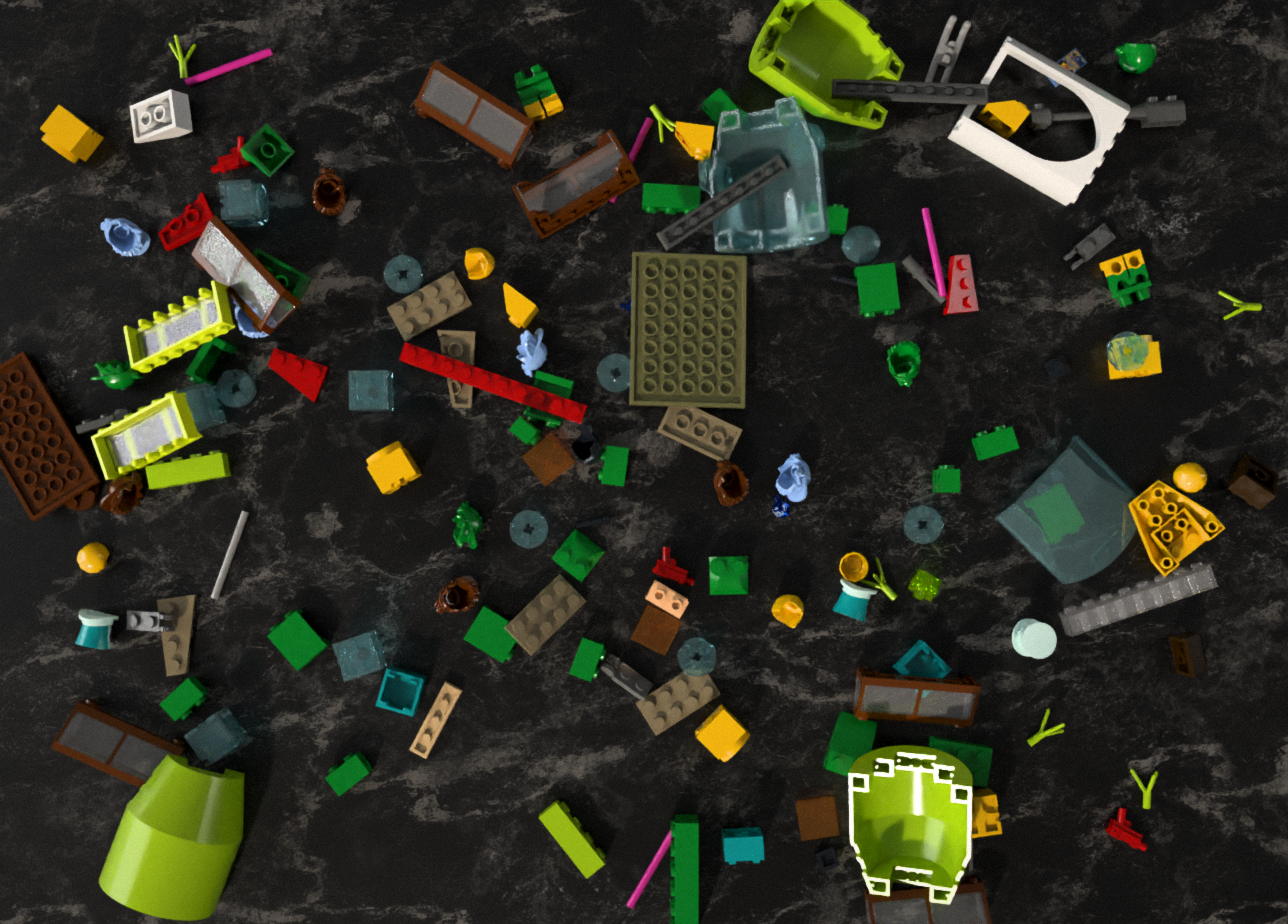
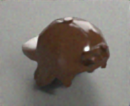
M323 167L320 169L321 175L314 183L312 191L313 204L320 214L335 216L340 214L343 207L346 206L347 194L345 193L344 182L336 175L334 169Z
M727 459L723 461L718 460L717 466L719 468L714 474L713 484L718 493L719 501L723 506L739 504V501H743V496H747L749 493L748 478L737 465L732 464Z
M134 470L131 476L116 478L108 486V494L101 500L100 507L105 511H113L114 514L121 515L122 513L129 514L134 506H139V498L143 497L141 492L143 487L141 483L142 477H140V474Z
M463 575L443 586L434 604L437 607L436 612L443 614L445 611L448 613L466 612L471 607L476 606L480 593L474 578L470 575Z

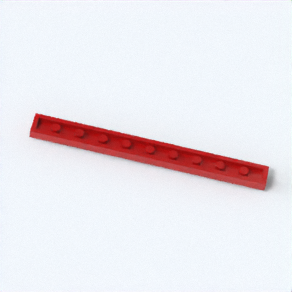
M406 342L399 358L401 362L578 424L582 423L587 408L586 405Z

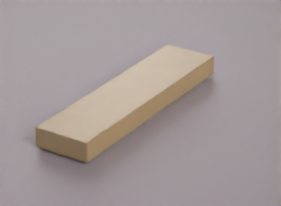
M445 681L412 743L410 751L427 759L463 689Z

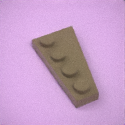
M437 330L443 356L475 366L476 332ZM447 378L452 407L472 408L473 386Z
M197 594L157 600L158 611L175 614V619H164V625L175 626V631H161L167 676L186 674L189 671L190 644L193 637L192 626L193 619L195 618L196 610L194 609Z

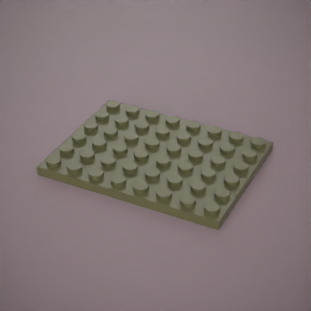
M632 252L629 405L745 408L747 256Z

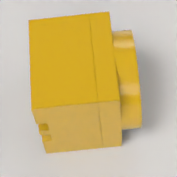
M60 105L55 108L40 128L45 133L41 140L74 164L79 158L86 162L104 139L99 133Z
M1152 335L1129 336L1111 340L1112 348L1107 349L1110 380L1162 373L1159 341L1153 342Z
M400 441L384 447L366 460L369 465L367 469L382 494H391L398 490L400 486L408 484V481H413L422 475L409 451L402 446Z
M722 704L695 730L696 738L718 760L721 759L723 762H726L735 755L750 737V733L744 728V725Z
M989 788L973 789L972 838L1002 834L997 795Z

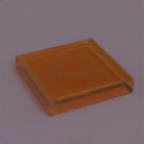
M552 433L522 456L523 460L545 487L575 464L574 460Z
M648 604L631 639L665 656L682 621Z
M833 795L795 801L801 841L840 835Z

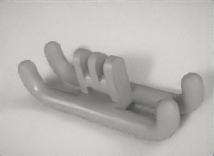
M955 15L950 16L924 82H933L938 65H942L946 68L940 83H948L967 32L971 27L970 21L964 22L956 42H948L951 31L957 21Z

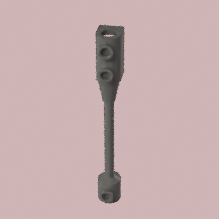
M1176 95L1165 97V101H1158V97H1149L1146 99V102L1130 107L1131 110L1126 117L1127 119L1141 120V128L1179 126L1186 121L1185 103L1183 100H1177ZM1039 103L1034 104L1032 109H1029L1027 125L1029 129H1032V133L1040 134L1047 132L1053 121L1093 119L1090 111L1053 114L1050 108H1044V104Z

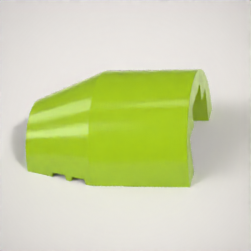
M780 0L763 25L749 58V70L751 73L811 115L869 129H878L884 124L888 111L880 106L881 101L832 99V80L899 81L905 65L890 47H885L880 40L881 35L879 33L875 34L869 27L870 21L843 0Z
M898 745L868 752L858 758L849 770L851 846H854L857 854L856 859L862 866V874L870 894L890 896L893 882L930 887V902L950 905L960 878L963 876L965 867L971 858L973 779L969 769L959 759L929 747Z
M168 753L153 771L152 776L141 786L139 792L126 806L99 877V884L102 890L115 901L155 917L194 921L213 915L243 838L245 773L225 769L224 774L188 766L187 758Z

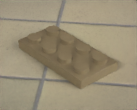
M452 271L387 307V310L403 339L407 342L472 306V303L456 274Z
M669 406L657 432L717 461H723L724 459L729 460L742 429L696 407Z
M559 574L504 629L530 655H533L586 600Z
M699 661L649 693L643 701L638 700L635 704L657 736L721 695V693Z

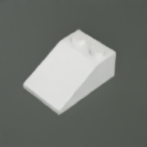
M170 89L130 106L134 143L175 138L193 132L187 94Z

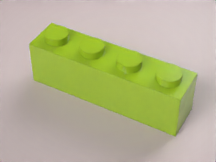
M220 450L209 451V455L202 456L201 453L189 455L190 459L183 460V457L171 458V462L164 463V460L154 461L151 466H146L149 489L157 490L231 476L227 453H221Z
M557 799L543 810L538 818L587 879L605 865L606 855L600 847L596 848L592 843L594 840L588 832H583L580 828L582 826L580 821L576 817L572 818L568 813L570 811L568 806Z

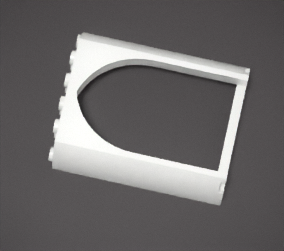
M1007 36L980 84H990L1004 58L1009 54L1067 87L1083 100L1092 114L1096 128L1094 150L1080 159L1067 162H1055L1038 158L969 119L977 104H967L948 139L1065 206L1070 202L1074 204L1084 186L1089 184L1094 178L1095 174H1093L1095 168H1099L1103 163L1105 151L1110 150L1115 143L1114 136L1124 128L1126 124L1124 120L1131 110L1130 105L1012 37Z

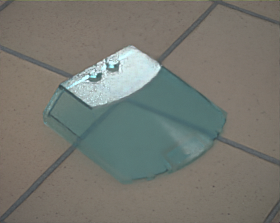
M1076 435L1072 438L1069 447L1011 506L997 514L995 519L1063 585L1070 584L1100 572L1123 552L1137 529L1128 507V503L1135 499L1137 495Z

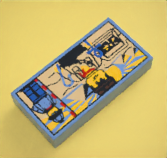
M1074 48L1056 63L1075 73L1087 61ZM1048 77L1055 87L1060 85V83Z

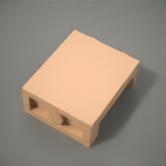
M654 580L645 596V599L679 619L689 604L688 598L657 580Z

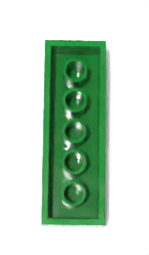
M674 815V820H671L670 823L671 837H674V840L670 841L671 857H674V859L670 860L671 877H674V879H670L671 896H674V898H670L671 916H674V918H670V924H699L698 816Z

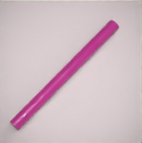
M271 48L264 49L186 78L185 83L187 86H191L273 55Z
M646 118L628 157L632 165L653 123L651 118ZM617 196L609 201L615 203Z
M923 208L921 211L940 297L947 296L930 211L929 208Z
M671 829L626 905L629 908L633 909L669 848L670 841L674 839V837H671Z

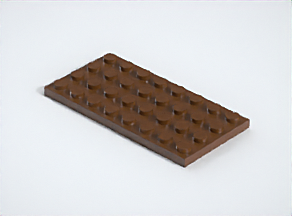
M22 351L0 365V467L31 521L36 522L99 483L101 479L27 352Z

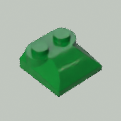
M267 123L240 149L243 158L256 165L269 178L295 152Z
M575 528L551 559L582 582L605 551Z
M748 556L709 557L710 595L748 594Z

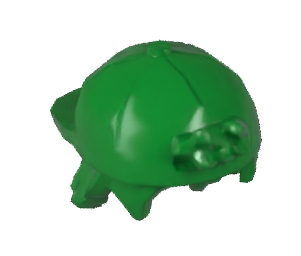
M905 340L903 343L899 341L898 345L891 346V349L887 351L889 371L897 379L900 386L910 387L913 383L912 379L918 375L920 370L921 351L920 347L913 343V341L907 342Z
M113 359L94 364L98 368L99 374L92 376L91 380L102 379L108 387L123 390L125 387L130 386L135 379H142L143 376L142 372L131 368L129 360L126 361L125 365L121 361Z
M468 501L461 503V506L457 509L458 514L452 519V521L457 523L453 537L458 546L461 547L465 542H468L471 549H476L475 536L482 530V517L477 510L469 506Z

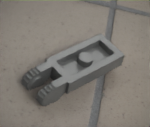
M1103 223L1075 245L1073 250L1063 258L1066 261L1071 259L1076 253L1079 255L1080 259L1071 266L1074 270L1083 262L1085 263L1116 237L1106 224Z
M121 408L116 410L113 415L112 413L100 415V419L97 420L86 419L81 421V425L75 427L78 434H89L99 429L110 427L112 422L125 419L124 416L133 413V411Z
M127 610V630L175 631V626L164 625V619H175V614L161 611Z
M609 654L607 661L617 670L615 671L607 663L601 665V670L610 676L614 682L643 701L654 684L624 662H621L618 657Z

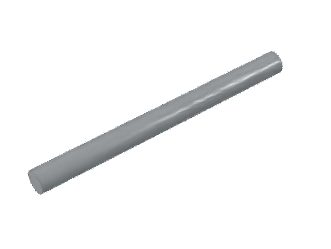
M242 510L211 594L213 599L218 600L249 516L247 511Z

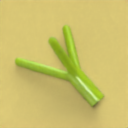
M175 34L174 39L177 50L172 42L169 43V46L179 61L180 78L186 79L188 78L187 62L196 48V44L194 43L191 46L187 55L183 58L178 35Z
M653 104L649 109L658 120L660 142L662 143L664 141L663 124L673 132V127L676 126V123L665 118L657 105Z
M1218 291V294L1233 301L1234 306L1241 307L1224 316V320L1244 310L1261 311L1262 309L1261 303H1244L1227 293Z
M876 558L875 561L880 578L876 574L872 576L879 584L863 579L861 583L881 589L893 601L898 595L886 584L879 558Z
M1049 708L1046 710L1039 732L1027 740L1031 747L1046 736L1064 732L1060 728L1065 727V723L1044 731L1050 713Z
M1131 769L1130 772L1143 791V808L1151 809V790L1158 776V771L1154 772L1148 787L1145 788L1134 769Z

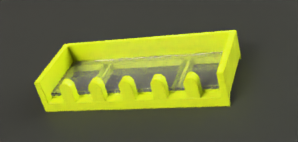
M213 280L211 281L213 291L207 288H200L198 291L201 297L196 299L191 296H184L183 300L186 305L169 304L170 313L154 312L155 321L153 322L146 319L138 320L139 329L124 326L131 368L142 373L150 372L153 368L164 365L167 361L180 357L183 353L194 350L199 345L210 342L213 338L226 334L229 330L235 328L226 292L228 286Z
M168 392L164 398L151 401V405L138 408V412L125 415V419L112 422L110 427L99 429L98 433L91 437L106 480L127 476L133 473L134 470L137 471L203 437L195 426L185 398L186 393Z

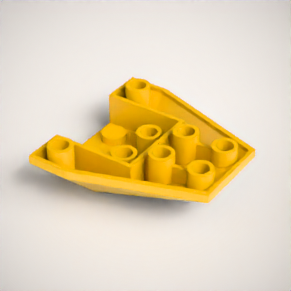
M1157 480L1128 503L1149 558L1164 577L1180 565L1179 562L1202 543L1213 539L1225 529L1212 512L1160 480Z

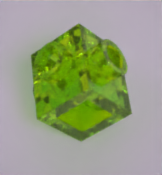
M918 569L915 576L911 579L908 589L914 592L912 596L918 600L923 601L926 599L931 602L937 595L942 581Z

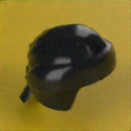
M582 424L580 429L583 435L574 440L571 449L579 463L592 465L602 456L603 443L596 433L592 431V424L588 426Z

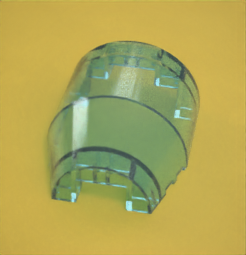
M791 96L775 100L774 108L753 113H746L740 109L722 112L716 135L718 138L716 150H713L712 154L714 156L712 169H709L711 198L777 154L781 156L789 170L713 220L715 251L733 254L776 252L801 248L828 239L830 231L823 156L796 98Z

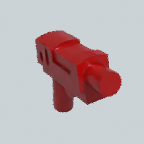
M238 137L237 147L231 149V154L217 158L218 164L211 166L213 174L218 172L224 174L233 169H241L252 165V162H248L243 158L240 151L245 145V137Z
M663 547L662 560L657 559L656 567L652 569L655 575L672 579L681 585L685 583L693 586L695 579L687 576L688 570L675 566L676 560L670 558L671 548Z
M1119 807L1117 820L1111 818L1108 827L1105 828L1107 834L1128 843L1134 849L1139 848L1145 851L1147 844L1141 841L1143 836L1130 829L1131 823L1125 819L1127 809Z

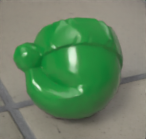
M1124 43L1123 46L1116 47L1115 53L1119 57V65L1124 71L1131 74H1140L1147 71L1153 65L1157 57V46L1154 44Z

